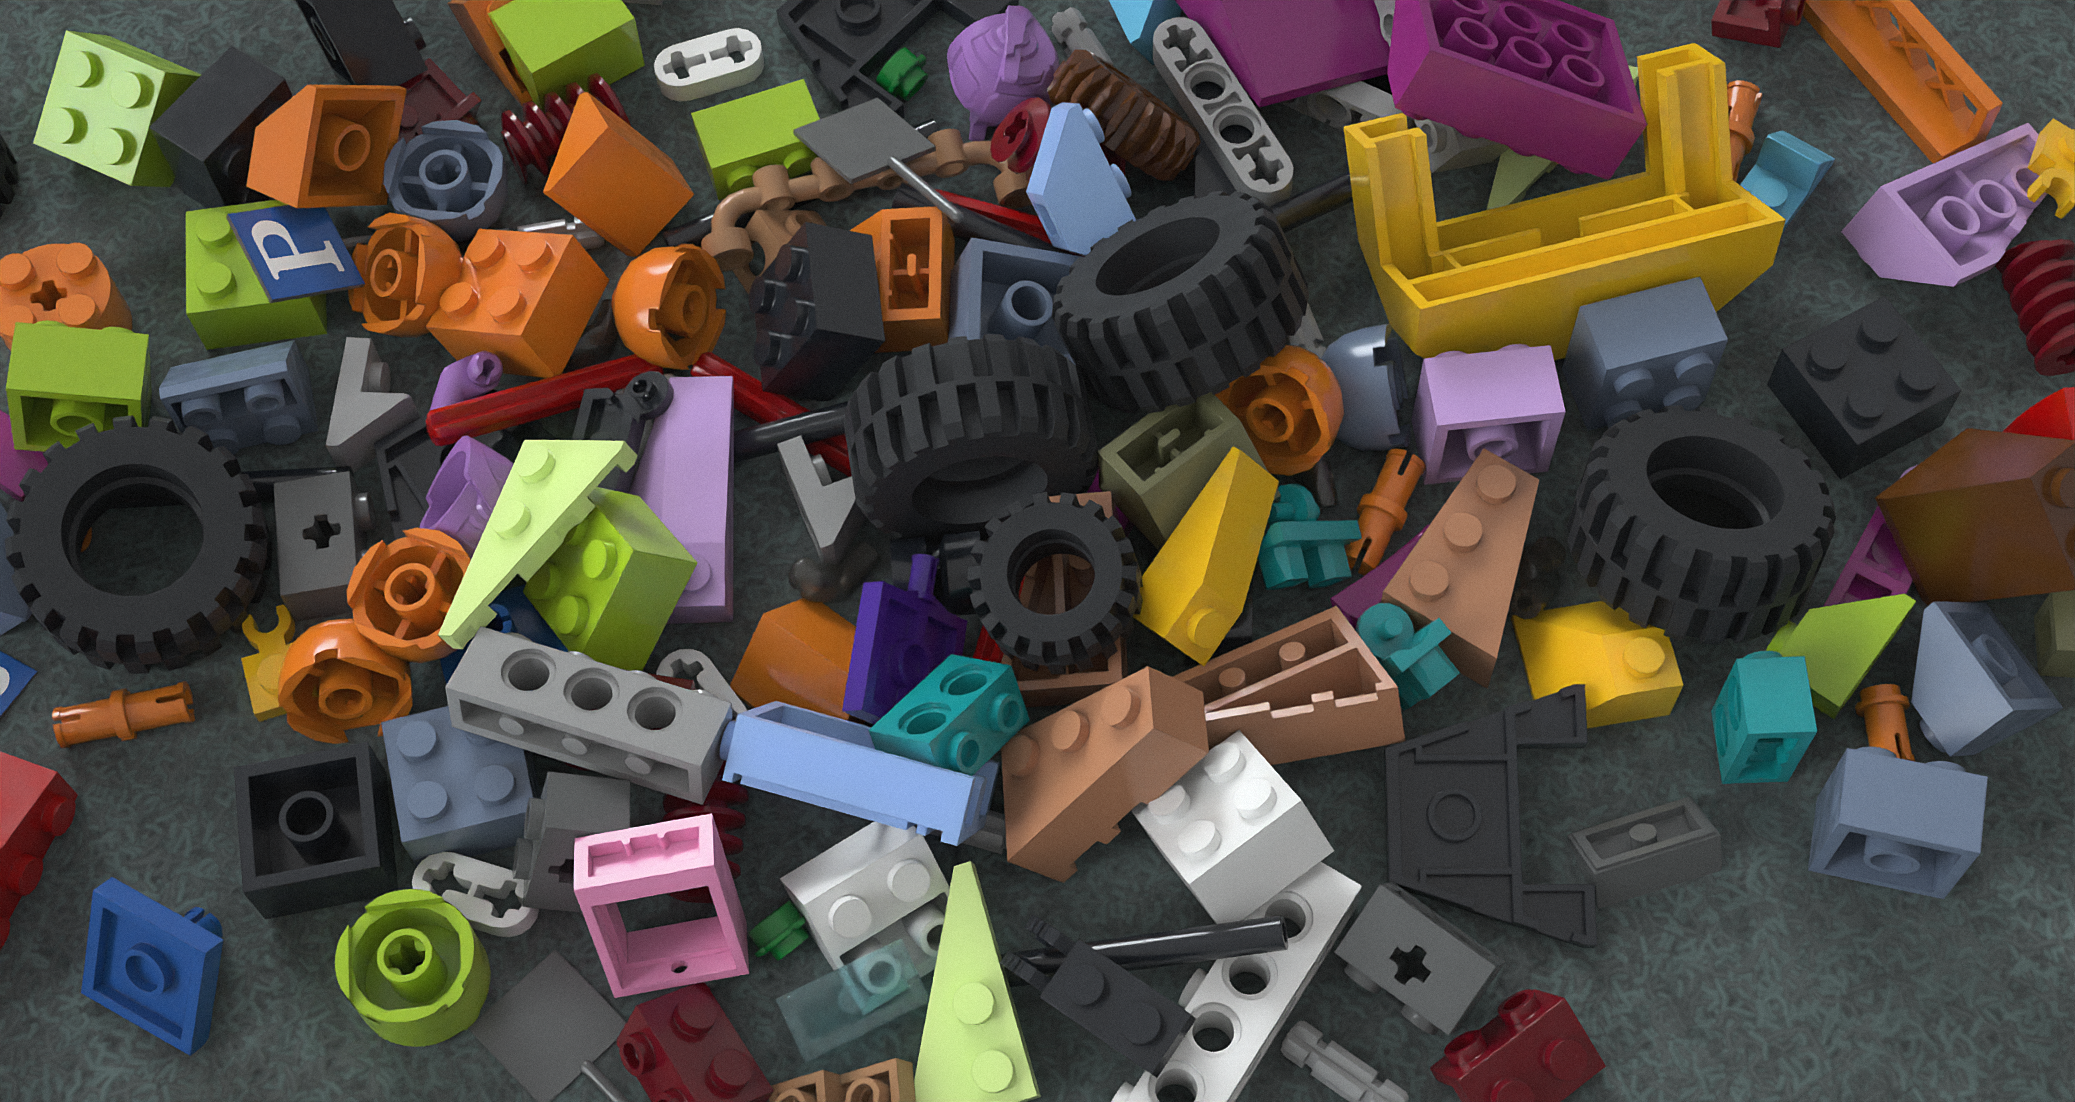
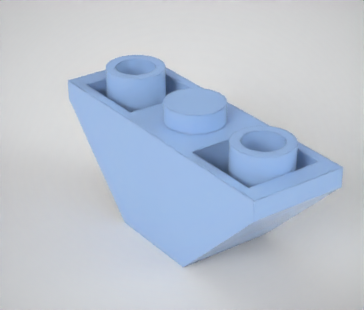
M1062 102L1051 109L1026 193L1052 245L1086 256L1091 252L1090 247L1103 237L1109 238L1118 232V227L1132 219L1134 222L1137 220L1126 200L1131 196V189L1124 174L1116 164L1109 165L1099 145L1105 140L1102 128L1094 114L1088 108L1082 110L1080 103Z

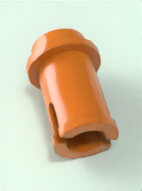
M1880 684L1861 690L1859 693L1861 701L1855 705L1858 716L1864 717L1869 747L1884 748L1893 752L1897 758L1915 761L1904 712L1910 707V702L1907 696L1901 695L1900 686Z

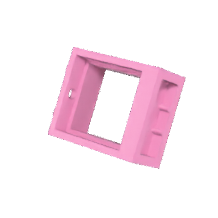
M712 813L575 838L574 892L614 998L749 974L747 922ZM698 887H709L718 916L638 931H626L616 903ZM678 967H687L686 970L681 973L674 972L675 969H677Z

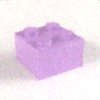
M1512 344L1498 351L1466 354L1462 351H1448L1434 358L1423 359L1412 415V425L1418 456L1426 464V469L1422 474L1424 485L1461 481L1484 448L1527 473L1548 471L1566 412L1551 345L1529 347L1524 344Z

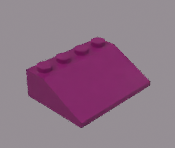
M1175 0L1188 18L1196 21L1204 29L1239 83L1258 107L1388 74L1390 47L1382 36L1380 17L1374 0Z
M1395 0L1387 73L1394 106L1407 116L1421 121L1429 119L1453 127L1459 133L1469 138L1478 139L1482 137L1506 145L1522 156H1539L1559 163L1565 169L1575 174L1589 173L1610 180L1647 126L1614 20L1559 0Z

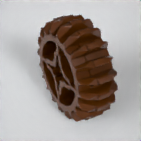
M1075 49L1067 61L1063 60L1053 74L1054 79L1047 88L1051 102L1055 105L1062 102L1080 103L1082 110L1088 108L1098 120L1104 133L1105 140L1101 144L1130 162L1134 167L1140 168L1157 180L1173 181L1181 169L1184 171L1195 155L1193 153L1201 143L1196 128L1146 88L1125 75L1115 66L1107 63L1101 57H1097L1087 50Z

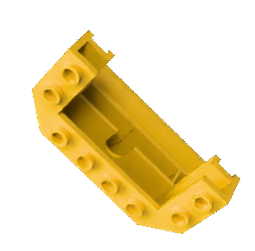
M1696 43L1637 56L1640 102L1647 123L1643 130L1645 172L1436 222L1426 134L1419 127L1408 129L1407 116L1404 113L1344 126L1358 242L1389 323L1396 333L1416 355L1424 359L1434 358L1448 351H1462L1466 354L1498 351L1512 344H1524L1529 347L1551 345L1555 361L1566 357L1580 306L1696 277H1701L1716 312L1773 266L1786 219L1733 180L1725 62Z

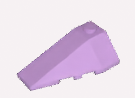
M2026 123L1882 185L1841 232L1857 250L1861 259L1870 265L1881 278L1954 287L1978 276L1996 265L2006 252L2007 246L2027 223L2026 220L2033 210L2047 195V193H2043L2035 203L2027 197L2029 186L2039 177V175L2027 169L2039 134L2029 123Z
M733 376L670 377L669 382L674 390L673 400L670 407L662 415L655 418L629 494L640 496L698 562L667 624L733 622L734 379Z

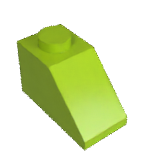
M1899 594L1809 609L1798 625L1788 620V623L1781 627L1773 637L1766 651L1779 652L1782 657L1805 656L1813 706L1835 719L1909 617L1916 601L1906 594Z

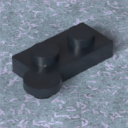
M648 371L634 377L626 386L623 394H614L609 388L584 389L572 440L625 441L638 455L646 421L657 418L670 407L674 392L671 383L661 373ZM636 461L627 473L615 466L597 487L629 494Z

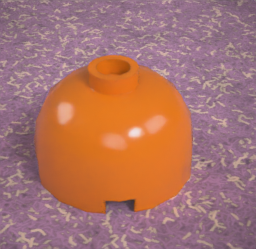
M389 212L374 219L367 227L376 229L368 244L357 243L351 258L365 285L361 288L348 290L349 302L353 311L363 313L367 323L361 325L367 331L397 337L417 338L430 332L426 325L432 314L440 307L442 294L448 287L458 283L461 276L463 256L457 243L438 225L425 219Z
M659 247L632 260L620 277L611 301L615 325L624 345L638 357L653 365L680 370H690L688 366L693 365L702 353L713 352L725 325L726 309L716 308V289L726 290L724 276L716 259L704 249ZM667 332L685 338L674 341Z
M1285 345L1275 357H1267L1262 361L1260 369L1246 378L1241 376L1229 383V388L1215 394V396L1241 421L1270 474L1290 476L1310 470L1330 449L1338 434L1344 416L1341 386L1332 369L1315 353L1296 345Z
M413 528L403 531L407 537L396 539L389 545L381 540L370 547L354 567L347 588V602L353 609L354 624L363 637L374 643L388 655L406 662H429L448 657L458 649H453L438 633L471 561L470 556L462 545L440 530ZM378 627H381L388 631L390 634L378 631L377 629Z
M352 618L328 620L308 628L288 648L281 665L278 678L279 707L282 706L287 712V723L294 731L315 741L332 744L349 742L344 730L380 724L378 737L383 736L381 722L408 716L413 706V685L409 662L388 655L374 643L363 637ZM378 627L377 629L378 631L390 634L388 631L381 627ZM314 685H316L319 697H312Z

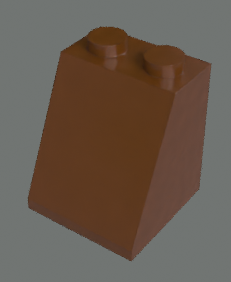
M1966 428L1875 497L1922 601L1928 606L1934 601L1975 602L2075 590V440Z

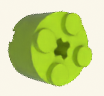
M403 889L386 893L364 907L366 912L352 927L348 925L339 939L335 954V971L340 989L359 1015L379 1037L403 1046L421 1047L434 1045L455 1036L461 1031L467 1030L478 1019L480 1010L487 998L491 970L486 950L465 916L442 897L421 889ZM423 961L421 965L416 967V963Z

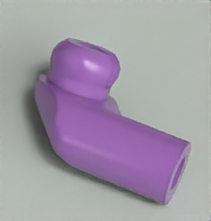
M481 351L445 367L440 375L430 410L477 398L494 389L503 374V365L499 357L492 352Z

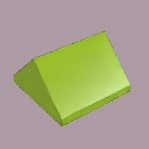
M513 0L488 13L533 102L544 113V95L549 92H555L566 103V85L576 82L585 92H588L587 78L591 74H599L610 85L645 66L635 18L622 0Z

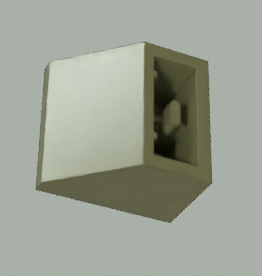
M1212 392L1198 397L1195 403L1183 407L1174 404L1167 406L1164 411L1147 414L1098 451L1099 488L1102 492L1111 491L1116 506L1158 551L1161 550L1233 446L1244 452L1267 472L1268 470L1241 421ZM1278 489L1276 490L1273 503H1278L1281 499Z

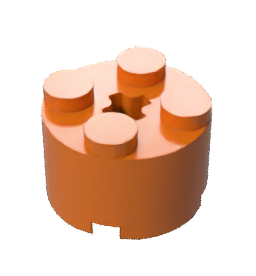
M82 243L47 244L35 247L22 254L12 253L6 255L0 260V337L10 351L12 349L15 322L35 324L39 321L49 320L63 323L68 327L102 330L106 327H122L132 331V315L127 302L102 261L94 255L87 245Z

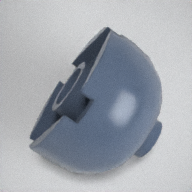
M458 120L431 122L421 126L423 134L414 137L407 144L403 137L393 146L384 164L383 184L397 214L425 219L438 225L456 243L465 242L474 238L478 229H489L499 218L508 200L507 167L499 147L489 140L488 134L479 126Z
M1390 323L1365 327L1346 333L1331 343L1321 357L1332 369L1341 386L1344 416L1336 437L1345 445L1362 451L1389 450L1407 447L1410 444V424L1399 426L1396 415L1397 410L1403 409V398L1408 399V389L1397 338L1388 339L1392 330Z

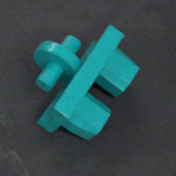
M1298 484L1279 486L1277 489L1281 494V499L1278 503L1272 504L1268 518L1270 528L1266 535L1263 536L1257 557L1265 589L1280 590L1296 586L1305 581H1308L1309 588H1325L1351 578L1344 546L1362 539L1358 520L1316 521L1319 518L1320 509L1306 487Z
M1378 603L1365 610L1358 618L1355 631L1397 685L1400 706L1404 711L1421 699L1425 700L1431 697L1460 673L1438 645L1451 634V631L1440 617L1415 633L1413 623L1408 614L1399 606L1390 603Z

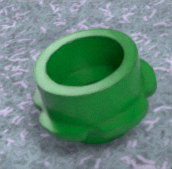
M906 47L900 49L882 68L877 76L876 84L894 97L899 95L905 101H909L924 86L929 77V74L922 69L926 64L927 58L923 54L918 57L915 56Z
M791 900L785 902L747 932L748 936L758 947V950L754 953L756 957H762L769 951L776 961H779L809 937L802 927L807 921Z

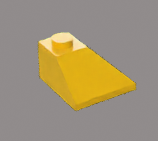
M1603 601L1512 615L1511 621L1533 700L1556 693L1560 689L1574 684H1585L1587 728L1671 714L1683 687V681L1670 637L1663 636L1665 630L1650 624L1645 629L1629 621V613L1620 607L1613 610Z

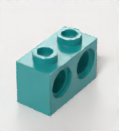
M1758 651L1736 659L1711 710L1722 784L1789 781L1817 733L1805 656L1782 657L1776 651Z
M951 654L868 731L875 750L972 776L1030 719L1012 665Z

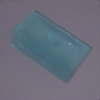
M900 938L777 998L776 1002L803 1062L806 1063L928 1003L929 996L903 940Z

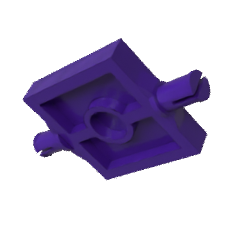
M927 554L912 555L907 591L901 590L885 581L863 583L842 708L843 712L875 725L951 654L963 655L968 621L948 612L933 595L937 568L940 560L935 558V556Z

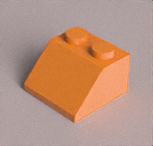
M385 85L305 86L255 128L246 187L295 208L387 205L388 194L383 184L384 164L393 146L398 142L407 89L400 86Z

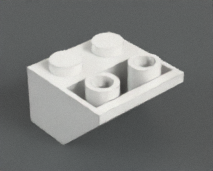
M872 822L780 878L793 904L801 915L805 917L807 921L805 926L862 1014L928 974L936 966L950 887L923 835L916 833L917 828L915 826L903 830L882 823Z

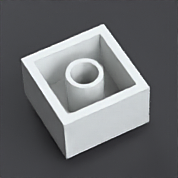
M1240 730L1236 731L1219 745L1213 747L1205 757L1159 798L1149 802L1148 805L1141 802L1131 810L1163 857L1216 924L1242 921L1334 852L1302 800Z

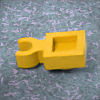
M2053 118L2039 133L2027 169L2039 175L2029 186L2027 197L2035 203L2043 193L2051 195L2058 205L2055 216L2060 219L2064 218L2075 207V129H2071Z
M284 604L276 606L279 622L277 627L270 632H259L257 623L251 614L242 623V630L246 638L254 648L259 650L257 654L241 658L253 713L259 722L287 713L282 706L279 707L278 678L282 662L288 648L292 645V643H288L294 636L295 622ZM314 685L312 697H319L316 685Z

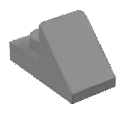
M346 338L326 440V447L336 467L351 466L353 473L377 457L374 446L375 442L420 417L409 394L389 393L391 381L389 365L381 361L371 338Z
M801 435L778 443L783 473L827 575L838 571L866 517L856 504L852 476L832 483L821 454L810 457Z

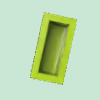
M804 79L691 113L698 146L718 200L725 199L729 194L739 190L754 187L752 175L762 167L783 165L787 168L789 178H793L811 170V162L819 157L793 133V130L820 120Z

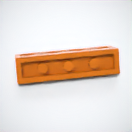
M1806 0L1803 17L1932 163H1936L1986 140L2003 102L1910 0ZM1890 12L1897 19L1899 30L1892 23ZM1926 52L1934 60L1936 71L1929 64ZM1963 94L1978 109L1976 114L1966 106Z

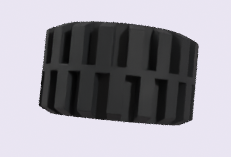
M1047 492L1033 494L1034 506L1023 509L1019 500L1006 506L1010 517L1002 523L993 516L984 526L989 535L988 540L984 542L976 539L971 551L976 560V566H968V582L973 589V594H970V598L992 640H995L1000 650L1011 660L1016 656L1024 667L1034 671H1038L1040 665L1047 666L1051 674H1066V665L1077 664L1081 672L1094 667L1090 659L1100 653L1103 654L1106 660L1118 651L1114 642L1120 636L1128 640L1135 627L1132 617L1134 614L1141 613L1143 603L1140 593V587H1143L1141 571L1130 539L1126 538L1122 525L1114 516L1108 519L1101 505L1089 499L1087 504L1082 506L1079 504L1076 494L1061 492L1059 502H1051ZM1055 554H1070L1078 556L1092 565L1095 571L1092 588L1086 598L1073 609L1061 614L1044 615L1033 612L1021 604L1019 599L1021 582L1027 571L1041 559Z

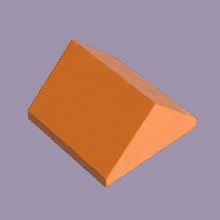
M588 92L579 94L543 193L625 255L638 256L693 197L694 193L672 158Z
M812 595L763 613L730 683V687L738 698L751 708L779 701L864 724V720L842 711L856 626Z

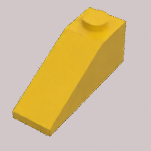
M1234 446L1143 574V587H1140L1143 599L1141 613L1133 615V618L1202 666L1206 665L1243 611L1279 483L1275 477Z

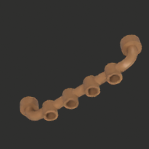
M940 130L927 138L936 146V151L904 163L920 177L935 174L941 178L962 174L970 166L989 164L995 166L1001 172L993 181L999 206L1017 209L1032 205L1026 193L1029 181L1026 180V173L1015 174L1008 169L1007 160L998 163L992 159L990 152L991 140L963 143L959 130ZM820 157L815 158L811 162L810 166L813 175L794 179L789 178L787 168L783 165L765 166L753 173L754 187L729 194L717 205L711 220V233L702 239L701 246L702 249L706 250L716 259L721 272L735 270L747 265L754 257L748 231L735 227L737 219L742 215L756 210H789L797 202L820 198V200L825 202H834L850 196L855 190L878 186L883 190L899 188L903 182L906 184L908 182L894 170L889 169L850 184Z

